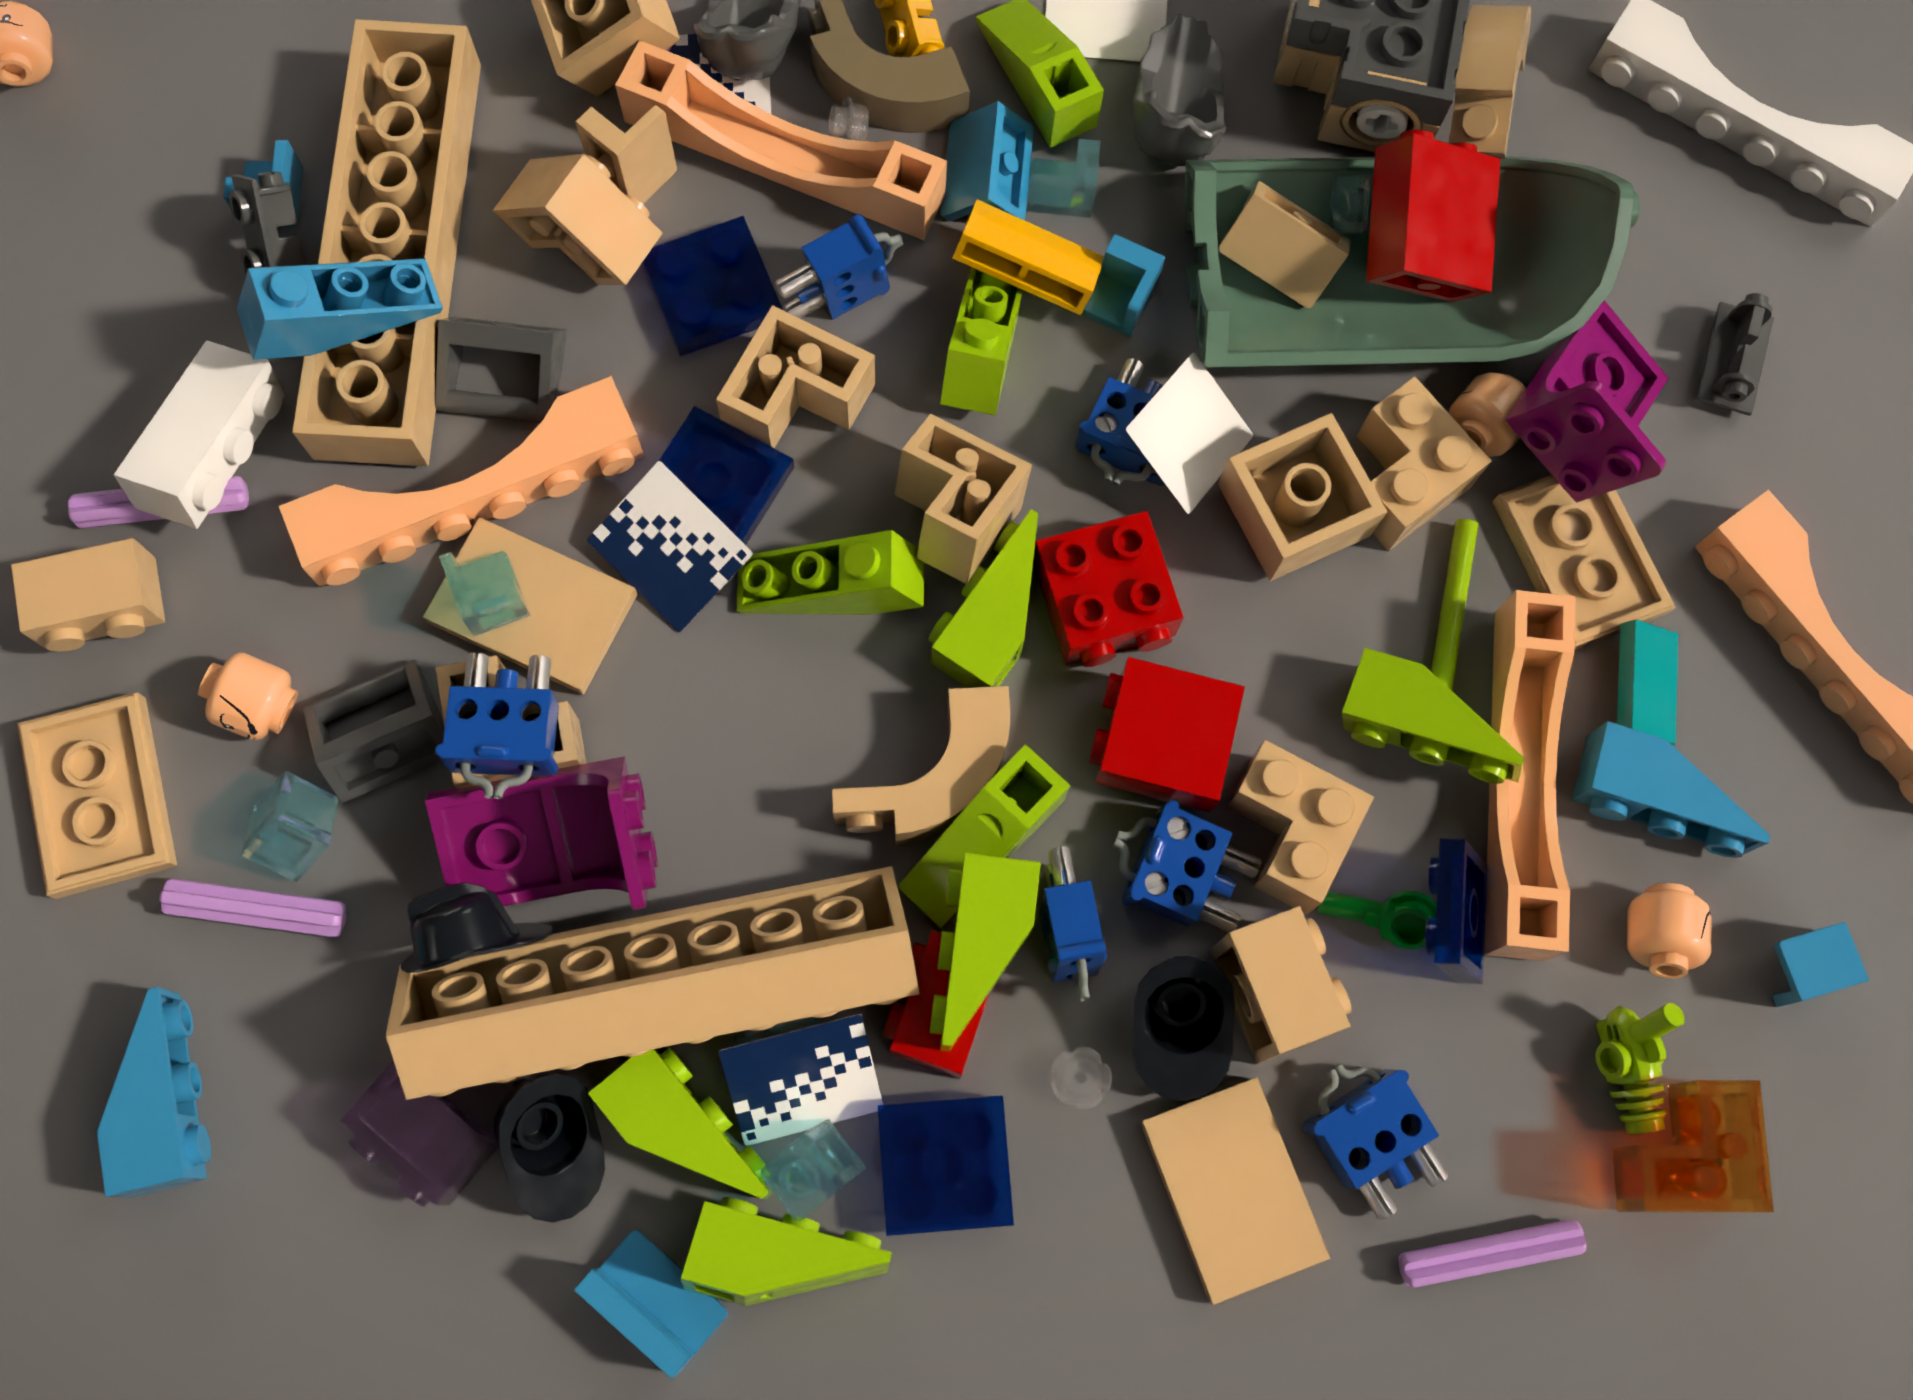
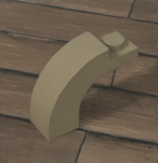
M814 0L815 9L808 10L809 24L813 34L810 36L812 69L825 92L846 112L878 128L905 133H923L950 128L953 120L969 114L970 90L952 46L912 57L886 55L872 49L858 37L851 25L842 0Z

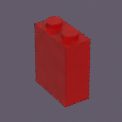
M1405 131L1400 134L1399 139L1375 148L1366 282L1448 302H1456L1492 292L1501 158L1477 152L1478 147L1474 144H1450L1434 139L1435 135L1430 131Z

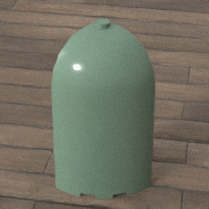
M1517 156L1501 158L1492 292L1456 302H1448L1366 282L1375 157L1186 160L1185 234L1193 233V245L1197 250V264H1188L1187 266L1190 306H1198L1194 335L1198 352L1205 368L1490 362L1544 352L1582 328L1612 291L1628 245L1630 227L1635 226L1640 210L1639 197L1634 191L1633 185L1610 172L1592 166L1558 160ZM1258 181H1261L1351 240L1348 257L1311 308H1305L1219 251L1220 243L1243 210L1246 199Z

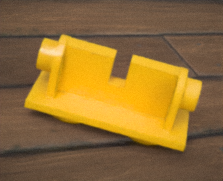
M874 0L875 6L880 10L884 24L886 48L892 56L912 57L945 48L936 19L918 17L930 16L933 11L931 0Z

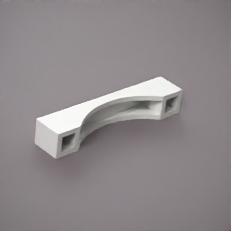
M1631 0L1588 71L1603 78L1611 86L1623 89L1648 103L1656 111L1675 118L1696 130L1703 137L1720 143L1743 156L1748 162L1765 168L1792 183L1798 190L1817 197L1840 210L1845 216L1858 220L1869 227L1898 200L1913 174V144L1877 124L1858 126L1821 124L1789 116L1760 103L1732 84L1711 64L1695 42L1684 18L1651 0Z

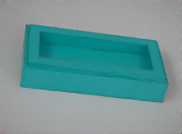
M1637 619L1621 623L1617 724L1666 739L1671 745H1676L1679 633Z

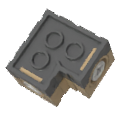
M1290 0L1273 83L1290 87L1292 85L1306 87L1309 91L1326 94L1323 105L1325 112L1317 137L1319 141L1375 152L1376 147L1399 139L1400 134L1405 131L1426 130L1436 136L1453 102L1456 84H1453L1459 68L1464 39L1461 33L1467 21L1470 0Z

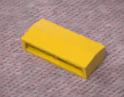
M976 199L952 259L1081 316L1094 291L1104 256Z

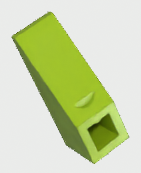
M1012 0L976 16L975 21L1050 148L1098 126L1104 94L1103 87L1079 47L1028 0Z
M971 267L948 348L940 405L996 416L1024 290Z
M1032 509L1020 525L1012 520L1006 526L994 546V550L999 553L988 569L980 566L975 571L969 583L965 584L961 595L966 598L955 615L948 611L945 612L934 626L928 638V641L933 643L931 664L966 688L1000 686L1021 657L1025 639L1038 513Z
M893 530L755 553L738 570L737 612L741 614L874 615L924 607V562L916 558L918 547Z
M1364 648L1342 710L1343 728L1345 731L1351 732V737L1354 740L1375 748H1384L1386 743L1409 750L1411 757L1430 765L1442 766L1445 761L1469 768L1468 773L1485 782L1502 784L1505 779L1519 782L1524 757L1426 666Z
M1025 744L979 791L897 886L898 889L934 924L942 929L957 913V908L945 907L950 869L962 870L965 853L1010 858L1064 802L1070 785Z
M965 853L962 870L950 869L945 907L957 908L954 933L942 931L938 960L939 970L950 971L947 996L934 994L930 1033L942 1035L941 1051L951 1050L1029 936L1035 920L1041 862Z
M671 1047L662 1054L657 1049H652L642 1055L629 1058L588 1093L628 1144L758 1198L767 1199L773 1194L765 1184V1181L773 1175L771 1170L750 1145L739 1152L724 1133L733 1125L732 1122L710 1096L701 1103L685 1085L693 1077V1074Z
M722 1197L720 1205L704 1201L682 1272L681 1282L685 1290L748 1306L887 1273L892 1252L880 1249L882 1241L865 1233L845 1231L843 1239L818 1232L820 1224L809 1218L794 1214H783L782 1221L780 1222L758 1216L759 1208L752 1203L736 1198Z

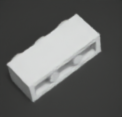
M205 341L114 473V477L135 509L195 529L199 528L208 512L220 503L228 480L233 476L239 465L246 462L250 457L254 442L267 422L273 419L281 408L285 394L269 360H253L251 354L211 341Z

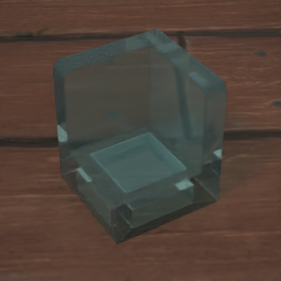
M1079 138L1075 162L1034 158L1030 166L1026 212L1091 218L1097 188L1101 141Z
M501 551L462 566L459 565L451 552L439 556L461 619L474 636L531 616L510 558L506 552Z
M285 770L255 805L240 856L297 882L329 846L339 799L328 791Z

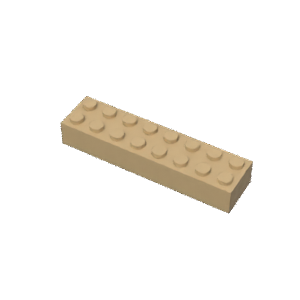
M355 19L318 264L425 258L443 309L439 314L315 355L304 356L292 433L313 460L429 467L436 413L439 319L448 318L481 69V63L467 26Z
M890 866L555 933L543 940L528 945L469 956L451 964L423 972L406 973L401 970L400 965L386 1039L405 1098L409 1100L428 1095L434 1097L446 1096L458 1089L492 1082L509 1083L525 1075L555 1069L572 1070L589 1062L618 1056L635 1057L652 1049L681 1043H703L715 1036L744 1030H766L778 1023L807 1017H829L841 1010L870 1004L887 1005L904 997L919 995V988L909 931L893 868Z

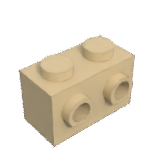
M134 538L11 564L20 632L47 650L55 652L72 651L83 647L86 640L104 636L113 638L135 637L144 633L145 627L166 623L156 558Z

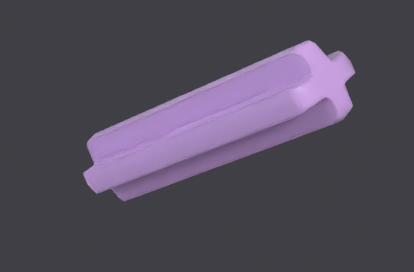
M232 476L228 480L220 503L213 510H210L208 514L239 511L249 506L248 486L242 477ZM123 489L77 493L68 499L70 521L74 522L79 528L165 519L135 509Z
M172 878L167 880L159 896L161 911L167 915L335 938L340 936L347 920L346 905L341 901Z
M1564 1220L1403 1252L1399 1255L1398 1262L1404 1284L1408 1287L1416 1288L1581 1255L1586 1251V1240L1583 1229L1578 1221Z

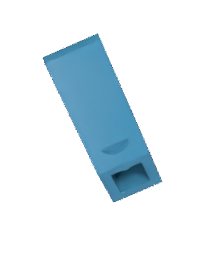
M425 258L248 268L237 305L239 319L253 360L315 355L439 314L443 309Z
M1609 721L1587 735L1571 801L1590 806L1589 812L1606 820L1624 821L1628 818L1648 825L1647 830L1656 836L1668 839H1683L1685 836L1706 843L1705 849L1713 854L1730 858L1742 857L1743 854L1769 843L1770 834L1666 739Z
M160 987L147 990L97 1130L105 1197L132 1198L207 1179L205 1163L211 1159V1142L207 1129L203 1124H199L196 1099H200L202 1095V1079L197 1065L193 1061L190 1062L187 1037L193 1034V1017L188 1003L185 1000H181V994Z

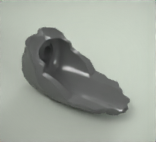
M709 0L708 9L703 13L700 22L694 23V30L697 34L702 56L708 60L712 69L719 72L721 76L740 80H760L771 77L781 63L797 27L801 0Z
M1177 14L1172 24L1165 25L1159 31L1153 32L1150 36L1149 47L1141 59L1139 76L1135 85L1133 96L1134 133L1140 150L1150 158L1175 166H1186V160H1203L1205 155L1211 154L1227 129V125L1224 122L1225 96L1222 93L1224 86L1221 73L1223 53L1217 48V44L1208 34L1206 21H1196L1193 16L1184 17L1181 14Z

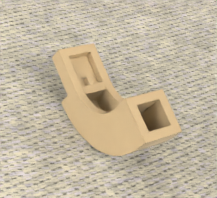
M1473 4L1471 6L1463 34L1464 39L1459 68L1456 73V95L1449 137L1450 144L1470 143L1478 147L1477 152L1502 159L1506 158L1518 72L1524 71L1531 24V7L1529 5Z
M1009 686L948 689L949 742L944 755L937 765L923 777L903 785L832 789L835 825H846V830L852 833H870L882 830L883 823L894 822L895 845L912 844L944 833L979 791L1001 769L1010 729Z

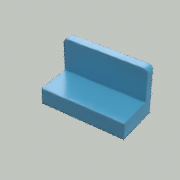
M999 101L953 120L949 128L946 155V192L941 204V217L948 221H953L971 214L976 199L1025 220L1034 126Z
M632 1230L600 1268L591 1269L574 1289L577 1294L671 1379L681 1373L728 1315L727 1308L716 1298L685 1290L681 1282L683 1269L640 1230Z

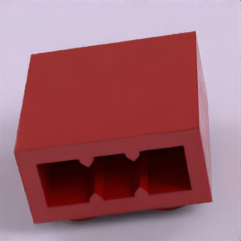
M1148 511L1036 540L1033 565L1065 665L1081 661L1083 667H1094L1114 659L1117 656V651L1137 646L1140 652H1148L1164 647L1172 642V636L1176 635L1184 617Z
M1128 657L1121 675L1110 673L1102 707L1112 709L1108 730L1097 728L1092 743L1088 763L1099 766L1094 784L1164 802L1175 800L1180 806L1210 813L1220 801L1245 686Z

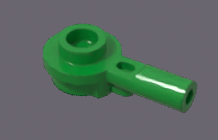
M1403 890L1392 894L1384 902L1327 892L1322 904L1317 907V914L1363 922L1369 927L1379 928V934L1382 939L1389 940L1395 946L1407 950H1415L1426 946L1437 935L1441 927V912L1436 902L1428 895L1418 891Z

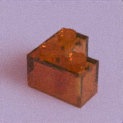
M1694 1080L1667 1085L1673 1145H1635L1612 1148L1617 1212H1774L1760 1080Z

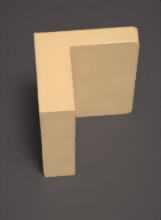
M654 105L626 133L621 131L593 107H590L575 121L584 153L604 164L611 174L610 180L624 194L636 198L642 204L677 171L666 113L657 105Z
M1258 181L1246 199L1243 210L1220 243L1219 251L1305 308H1311L1348 257L1351 240L1261 181Z

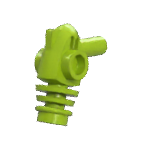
M1667 1003L1639 1019L1634 1011L1617 1006L1607 1015L1606 1019L1596 1023L1601 1039V1044L1598 1046L1595 1054L1596 1063L1600 1072L1606 1077L1607 1082L1623 1085L1621 1088L1610 1090L1609 1093L1612 1098L1626 1097V1100L1617 1101L1614 1104L1618 1110L1629 1111L1619 1116V1120L1625 1123L1627 1134L1650 1133L1665 1129L1663 1116L1667 1114L1666 1110L1654 1109V1106L1664 1103L1665 1096L1651 1095L1664 1091L1665 1083H1649V1081L1663 1075L1661 1066L1666 1059V1050L1661 1037L1680 1027L1685 1022L1683 1011L1674 1003Z

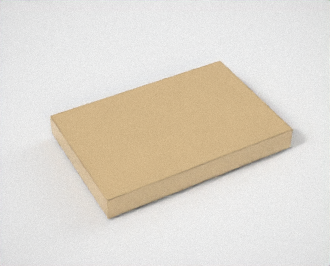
M1553 475L1501 493L1493 500L1492 503L1536 592L1575 596L1574 650L1620 633L1621 623L1635 619L1648 622L1669 614L1676 608L1616 490L1576 503Z
M479 517L423 618L428 624L525 669H528L531 656L538 655L539 659L541 655L548 656L551 659L549 680L584 695L638 593L633 586Z
M136 692L17 723L46 896L58 899L177 867L146 697Z
M1258 1077L1140 1122L1211 1305L1218 1304L1330 1259Z

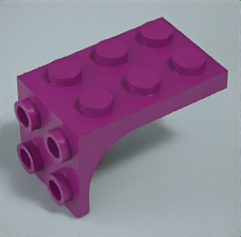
M1604 300L1582 328L1557 343L1505 421L1577 503L1660 475L1666 465V460L1638 426L1669 378Z
M625 756L560 768L552 776L531 775L524 784L507 788L501 799L485 798L484 789L478 785L428 793L425 803L445 886L462 882L482 885L495 893L503 906L580 891L614 889L629 893L633 910L646 908L647 890L657 887L655 868L658 867V859L653 834L651 831L641 833L640 830L644 828L642 810H646L643 785L639 773L628 774ZM502 780L491 782L492 786L494 787V790L498 783Z

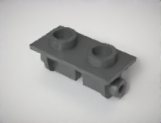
M280 171L258 174L259 185L257 179L238 174L231 175L235 191L230 192L229 203L235 222L243 227L247 249L242 251V263L245 274H247L248 268L306 265L300 235H278L277 227L297 224L290 183L283 182L282 173Z
M1751 293L1737 306L1720 301L1695 400L1748 416L1752 414L1774 317H1771L1772 307L1768 304L1769 299L1767 296L1760 293Z

